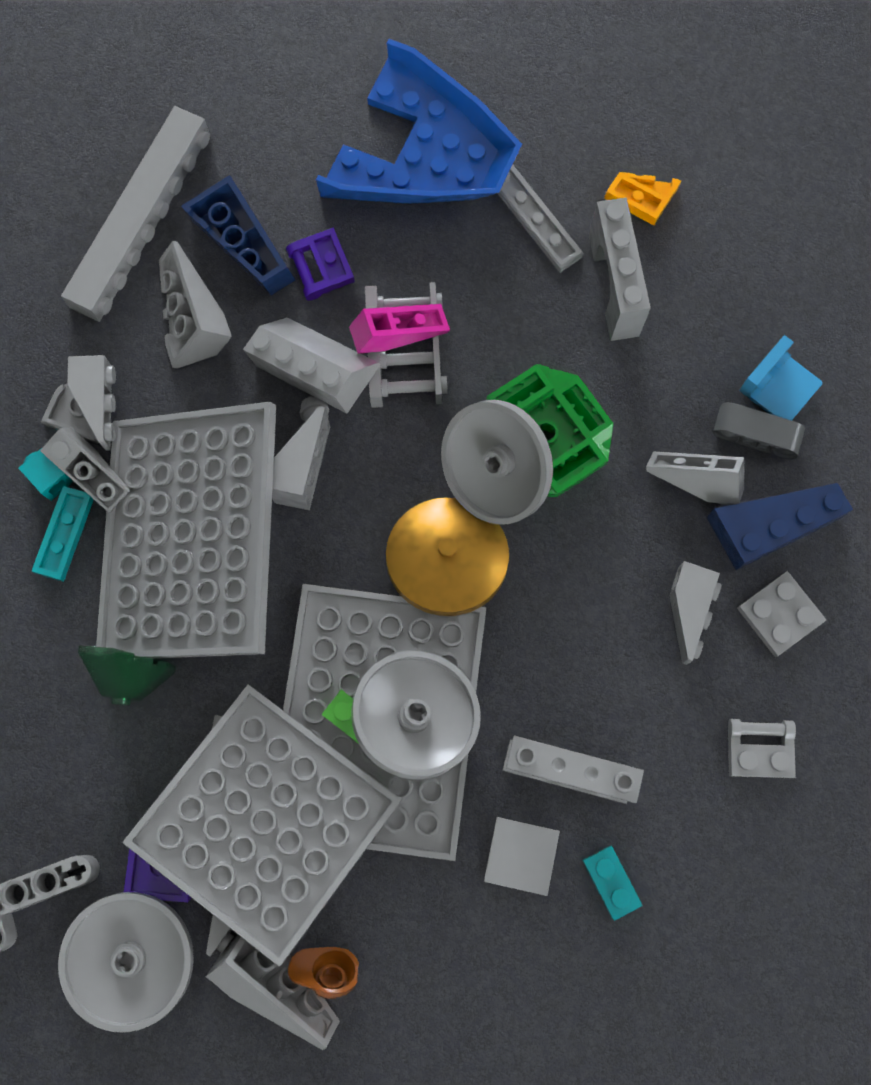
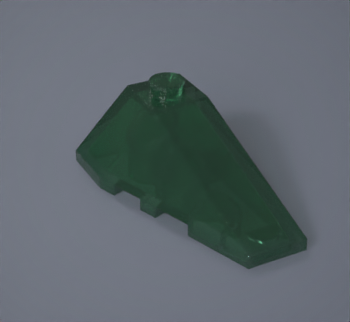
M80 645L78 647V653L101 696L112 699L111 704L130 706L131 700H143L172 676L176 670V666L169 662L158 661L157 664H152L153 658L135 656L134 653L115 648Z

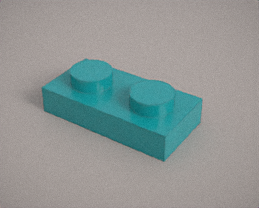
M608 846L582 860L612 920L615 921L643 906L612 846Z

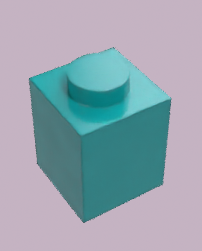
M40 450L29 454L18 468L36 489L50 501L61 493L63 486L68 487L74 482Z

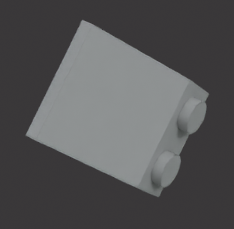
M319 406L274 457L272 488L274 503L310 511L330 431V423L325 407Z

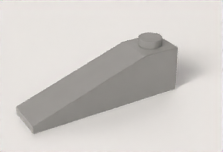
M172 241L159 259L161 292L167 295L163 319L169 320L170 334L165 335V345L172 368H180L216 356L232 336L223 311L179 243Z
M237 934L224 952L219 955L206 977L235 1001L321 1050L327 1048L340 1021L325 998L316 995L313 989L296 984L289 979L288 965L292 958L290 954L279 967Z

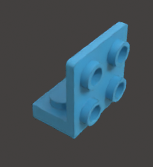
M784 335L751 373L739 391L767 413L793 420L822 385V381L790 357L791 354L787 351L794 342Z

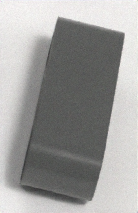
M730 402L720 405L713 429V434L720 439L787 459L798 457L805 432V426L798 422Z

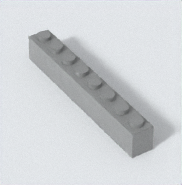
M177 106L173 107L63 291L61 297L69 308L98 322L101 321L104 315L109 313L116 293L125 286L129 271L132 266H136L139 262L141 251L146 242L152 240L156 225L160 219L166 216L169 203L174 195L180 192L186 174L193 170L196 164V157L209 142L210 133L204 118Z

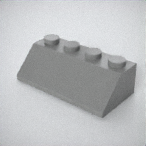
M289 318L260 325L243 349L256 367L346 414L380 366L379 362L358 354L356 351Z

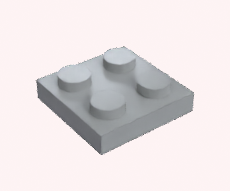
M788 571L737 607L738 611L774 657L781 655L826 621V618Z

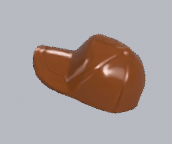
M306 948L298 951L291 958L288 965V976L292 982L313 989L316 995L333 999L345 996L353 990L358 982L359 962L353 953L344 948Z

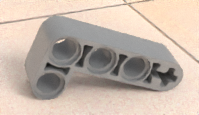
M91 855L73 856L1 883L0 933L2 941L0 943V952L11 948L16 942L17 930L12 916L13 912L93 882L100 872L98 860ZM81 865H85L86 871L82 872L81 875L69 877L67 872L79 869ZM49 873L56 880L53 890H49L45 886V878ZM17 885H20L24 890V898L21 902H18L14 897V890Z

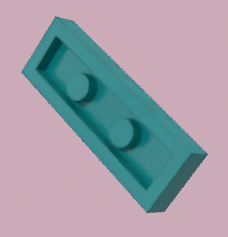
M66 486L62 487L33 565V573L64 582L94 501L86 492Z

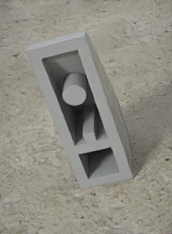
M653 451L646 465L647 472L707 502L719 503L721 505L740 503L744 491V457Z

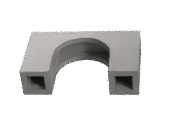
M627 197L599 201L596 204L589 232V240L594 261L607 260L610 299L605 317L610 341L639 337L651 308Z

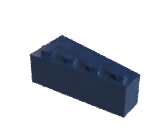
M230 175L181 206L189 218L270 295L275 294L295 281L292 273Z
M834 483L715 508L707 516V519L735 570H738L843 518L853 508L839 484Z

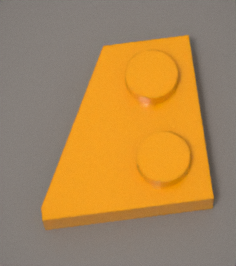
M619 172L606 191L604 199L612 200L627 197L630 213L654 226L678 190L681 180L673 178L671 183L655 181V176H637L633 173Z

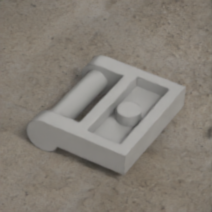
M729 719V776L796 778L795 722L783 720L782 723L741 722L740 719ZM741 735L781 736L782 745L741 744L740 737Z

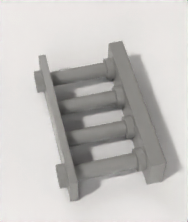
M432 282L430 283L429 297L384 299L383 296H378L377 285L365 286L366 309L429 304L442 305V293H436V284ZM439 336L432 337L433 352L386 354V351L368 353L369 358L380 364L369 381L371 408L383 407V397H388V394L435 391L436 404H442V394H447V376H441ZM434 363L435 379L388 382L387 379H382L381 369H387V366Z
M514 736L513 740L510 739L502 770L627 804V801L637 803L644 770L518 736Z

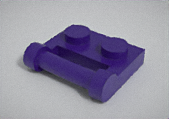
M334 228L295 241L286 247L289 258L293 259L304 285L303 293L306 300H315L324 293L355 282ZM309 250L312 252L323 279L316 283L303 255Z

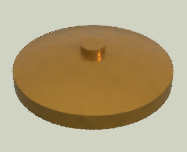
M456 498L432 499L408 510L394 525L386 547L387 570L397 592L415 608L439 616L462 615L485 605L501 588L509 563L508 543L499 524L489 523L475 517Z

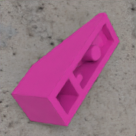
M441 304L363 309L349 326L358 354L383 352L443 335L450 331Z

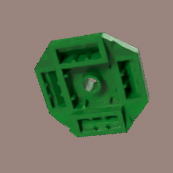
M536 364L487 396L486 400H501L516 405L529 414L542 431H548L552 434L553 438L547 441L553 462V477L548 497H558L607 464L614 423L578 375L549 369L547 366Z

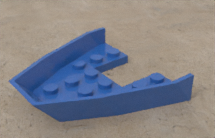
M388 39V59L367 98L368 105L413 121L415 125L395 164L343 144L327 177L318 175L316 178L320 197L413 204L475 200L499 193L522 143L480 99L418 50Z

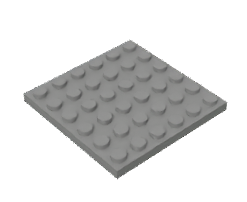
M247 685L122 843L280 967L399 805L401 799L250 685Z

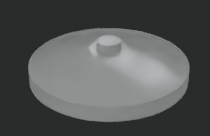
M485 400L465 407L448 424L441 448L443 472L451 492L468 512L483 521L504 525L518 522L540 508L548 496L551 487L553 462L545 435L529 414L509 402Z
M424 651L398 652L375 663L361 679L355 691L351 708L354 734L364 753L383 770L408 779L436 777L457 766L473 747L478 736L481 721L478 697L465 674L450 661Z
M123 892L107 896L85 908L72 922L63 938L58 959V973L62 991L73 1010L82 1019L97 1028L112 1032H132L149 1027L166 1016L177 1005L189 985L194 961L192 940L181 917L164 901L139 892Z

